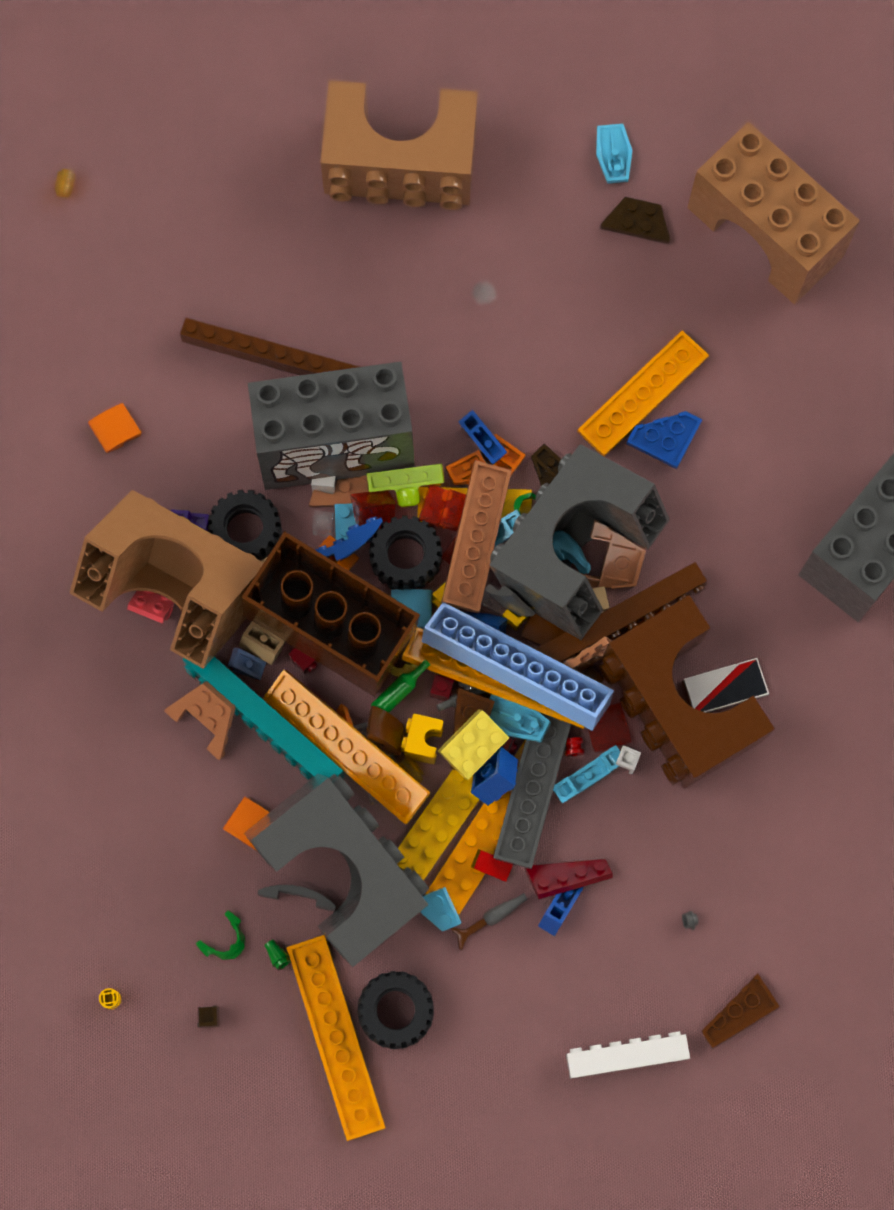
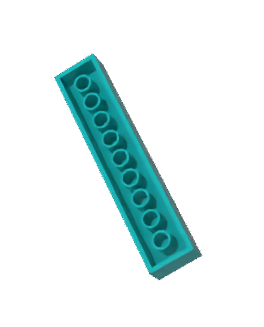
M213 657L204 669L185 658L182 659L186 672L192 678L198 677L200 684L207 681L236 706L234 715L242 716L243 723L250 729L254 727L257 735L263 741L269 740L272 749L279 755L283 753L286 761L291 766L295 767L297 765L301 771L300 773L307 780L312 779L318 773L328 778L333 774L337 777L340 776L342 779L345 777L343 770L217 658Z

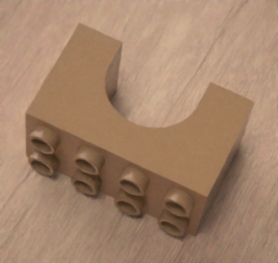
M329 80L320 162L324 194H330L331 199L339 202L350 201L352 196L366 197L368 202L378 205L388 203V199L403 200V203L410 207H422L425 205V202L440 203V206L447 210H458L462 205H470L478 91L440 89L438 115L432 127L418 138L408 141H395L379 135L369 125L366 83Z
M749 121L696 171L687 206L713 232L726 220L734 222L748 232L761 246L769 259L771 272L768 281L794 305L845 256L860 222L857 217Z
M131 490L85 536L70 594L102 612L118 596L130 591H150L170 599L182 611L170 650L204 669L247 619L243 616L241 597L262 567L263 562L254 555L245 553L227 543L218 535L211 534L191 523L187 518L179 516L157 504L153 499L146 498Z

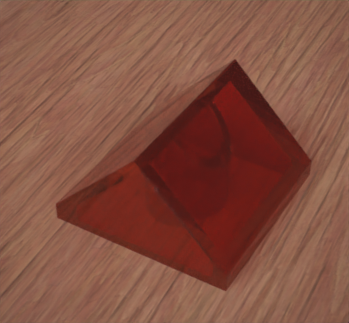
M388 490L368 491L350 495L355 521L359 526L366 524L367 519L375 516L377 519L382 518V523L385 521L389 523L391 518L395 517L396 503Z

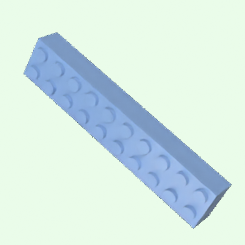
M444 602L424 627L423 643L591 731L594 730L611 703L614 690Z

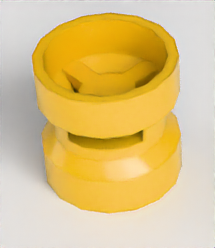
M107 988L100 993L99 1002L103 1007L113 1010L120 1005L121 995L118 991Z

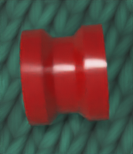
M568 738L565 745V756L583 755L584 749L581 745L583 738Z

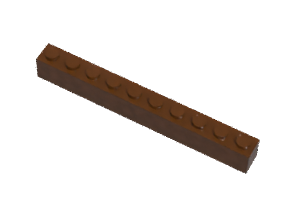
M186 317L180 332L181 340L184 343L296 375L359 367Z
M694 562L602 612L582 640L566 632L535 650L563 664L566 660L578 656L582 650L591 647L603 637L614 640L622 635L621 632L627 629L628 631L638 626L639 622L647 621L659 611L662 612L690 594L702 592L705 590L707 579L697 563Z

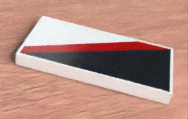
M758 658L683 680L691 706L706 713L740 704L753 695L756 699L769 695Z

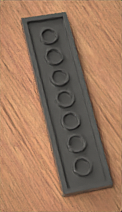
M543 713L541 714L551 724L542 742L526 740L516 774V785L511 792L493 857L496 860L532 869L571 727L570 723Z

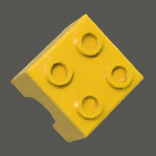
M413 714L412 718H408L406 733H408V736L403 737L401 751L405 753V758L435 764L437 748L429 746L425 741L432 736L441 738L443 720Z

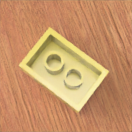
M478 709L444 743L438 752L464 779L469 780L509 737L483 710Z

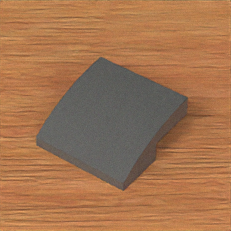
M490 584L485 588V591L506 610L508 609L518 616H534L535 612L506 586H503L499 591Z

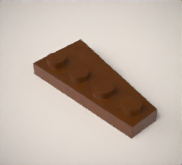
M457 688L453 734L478 709L483 710L490 717L495 701Z
M757 973L701 1033L713 1050L778 1010L780 1006Z

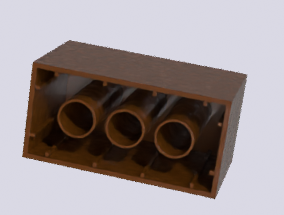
M285 531L241 597L244 617L283 639L289 645L315 659L323 666L374 697L416 631L420 614Z

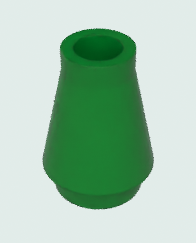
M274 939L264 945L273 967L281 970L289 965L291 962L289 954Z

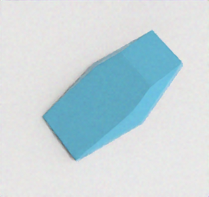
M624 124L597 126L596 156L607 184L628 182L633 150Z
M491 694L489 699L495 702L490 718L507 736L542 742L551 724L546 717L538 711Z

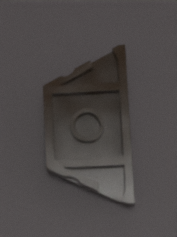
M624 197L600 226V229L664 244H669L670 242L661 205L643 200Z

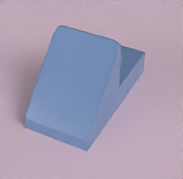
M239 648L233 649L228 666L233 668V672L261 680L266 662Z

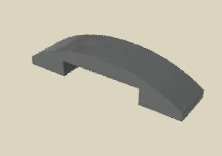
M275 885L258 890V896L278 900L279 894L285 893L317 900L316 908L334 912L337 910V907L328 898L308 888L294 885Z

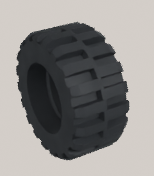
M237 490L238 494L233 495L230 492L227 494L226 499L221 497L218 500V505H214L211 509L212 515L208 517V532L218 535L224 541L245 553L254 555L258 560L265 559L282 535L281 520L273 502L270 499H265V495L261 493L255 494L253 490H248V493H244L243 490ZM243 513L254 514L263 523L261 534L255 540L247 543L236 542L227 533L229 522L235 516Z
M402 515V519L393 517L391 522L387 523L385 521L382 523L381 528L377 529L370 541L369 557L373 573L379 577V581L382 584L386 583L388 588L392 590L394 587L398 588V590H411L416 587L421 589L425 587V583H430L434 579V575L438 574L442 562L441 541L439 536L436 535V530L433 527L430 528L429 523L425 520L420 522L419 518L415 516L412 519H408V515ZM400 539H412L422 546L424 556L417 566L410 569H401L390 563L388 559L389 547Z
M390 971L379 974L378 977L371 979L368 985L364 987L358 1000L357 1014L361 1028L370 1040L381 1047L396 1050L415 1045L427 1034L434 1017V1005L426 985L416 976L403 971ZM392 991L407 994L412 999L415 1007L412 1021L401 1029H390L384 1026L377 1016V1005L380 999Z

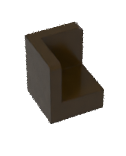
M217 1005L213 1007H198V1028L220 1027L219 1007Z

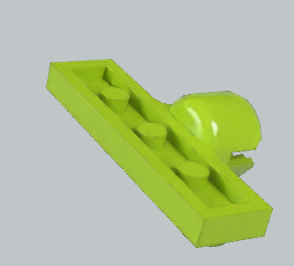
M442 463L367 473L369 492L395 490L400 507H410L420 503V486L445 482Z

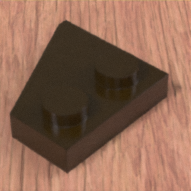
M544 443L531 456L541 486L545 483L550 484L559 473L558 466L561 458Z

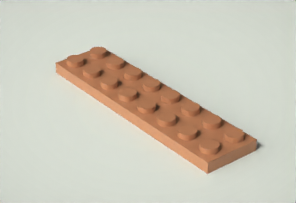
M477 460L474 461L441 603L444 602L456 608L479 613L491 563L490 556L494 550L512 470Z

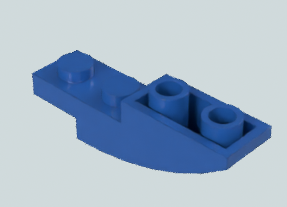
M375 516L367 519L364 525H352L348 527L349 531L346 532L348 540L341 538L334 541V545L327 548L324 545L315 550L327 558L334 556L336 562H339L362 548L374 536L383 520L382 518L377 519Z

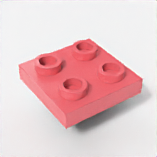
M136 591L128 603L127 610L163 624L164 620H168L171 616L175 603L154 592Z

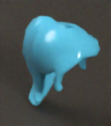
M555 531L553 534V548L556 556L560 561L568 559L576 566L580 573L588 574L591 570V565L587 562L578 543L564 531Z

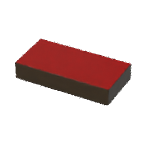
M478 849L471 868L506 882L513 864L493 858L494 855Z

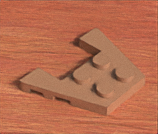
M367 475L338 480L333 494L314 490L309 507H333L335 504L354 503L355 506H369L373 492H369Z
M594 520L590 537L609 543L600 576L582 575L587 577L592 588L605 586V588L614 589L636 586L646 553L645 548L603 523Z
M603 637L591 647L582 650L578 656L566 660L563 664L581 673L590 666L592 667L595 662L604 658L603 655L611 640L608 637Z
M206 681L167 707L164 712L175 722L181 720L186 711L190 712L215 735L207 750L218 760L225 756L224 748L228 742V730L231 728L236 706Z

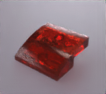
M432 484L429 485L419 521L425 520L430 525L457 531L466 495L452 489L446 490Z
M620 702L609 705L593 731L587 728L594 752L632 742Z

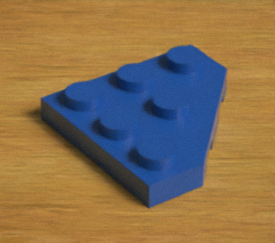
M684 411L678 413V415L667 416L647 424L636 425L626 444L677 469L703 419Z

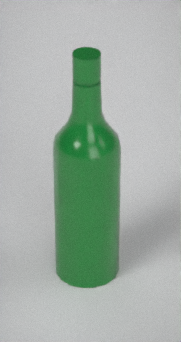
M424 660L412 672L401 674L371 703V707L376 706L390 713L414 690L418 677L430 666V663Z

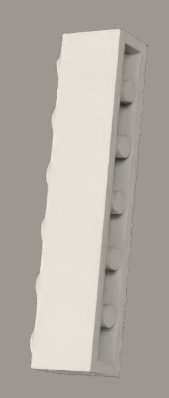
M680 1031L668 1033L669 1037L661 1038V1035L649 1036L647 1041L635 1038L630 1039L629 1044L623 1045L621 1041L609 1043L610 1047L602 1048L601 1044L589 1046L590 1050L582 1051V1048L570 1049V1053L566 1054L569 1077L572 1079L690 1059L686 1034L681 1035Z

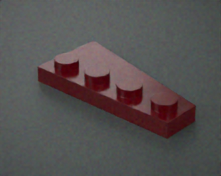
M606 859L533 865L532 869L525 868L527 877L538 900L613 878V873Z

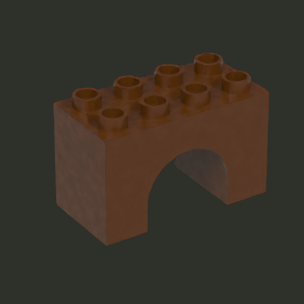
M690 595L611 641L603 655V664L599 666L607 683L612 686L618 682L624 691V697L620 698V703L631 719L639 715L644 723L645 729L640 734L651 752L659 748L666 758V763L662 764L661 768L672 785L681 782L684 789L763 742L775 730L754 695L730 710L720 713H706L689 706L678 694L672 676L674 660L701 644L711 629Z

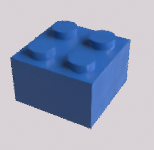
M500 747L473 774L471 793L488 806L494 801H498L503 794L513 790L516 785L518 759Z

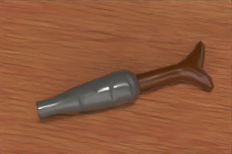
M523 893L484 913L483 919L467 929L452 927V932L458 936L459 949L463 950L464 944L470 935L486 925L493 926L519 905L527 901L526 895Z

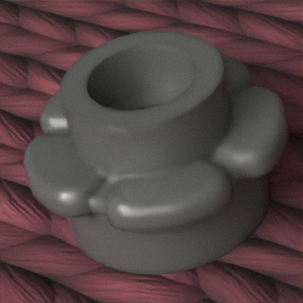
M690 910L682 915L684 928L695 930L696 925L699 923L697 914Z

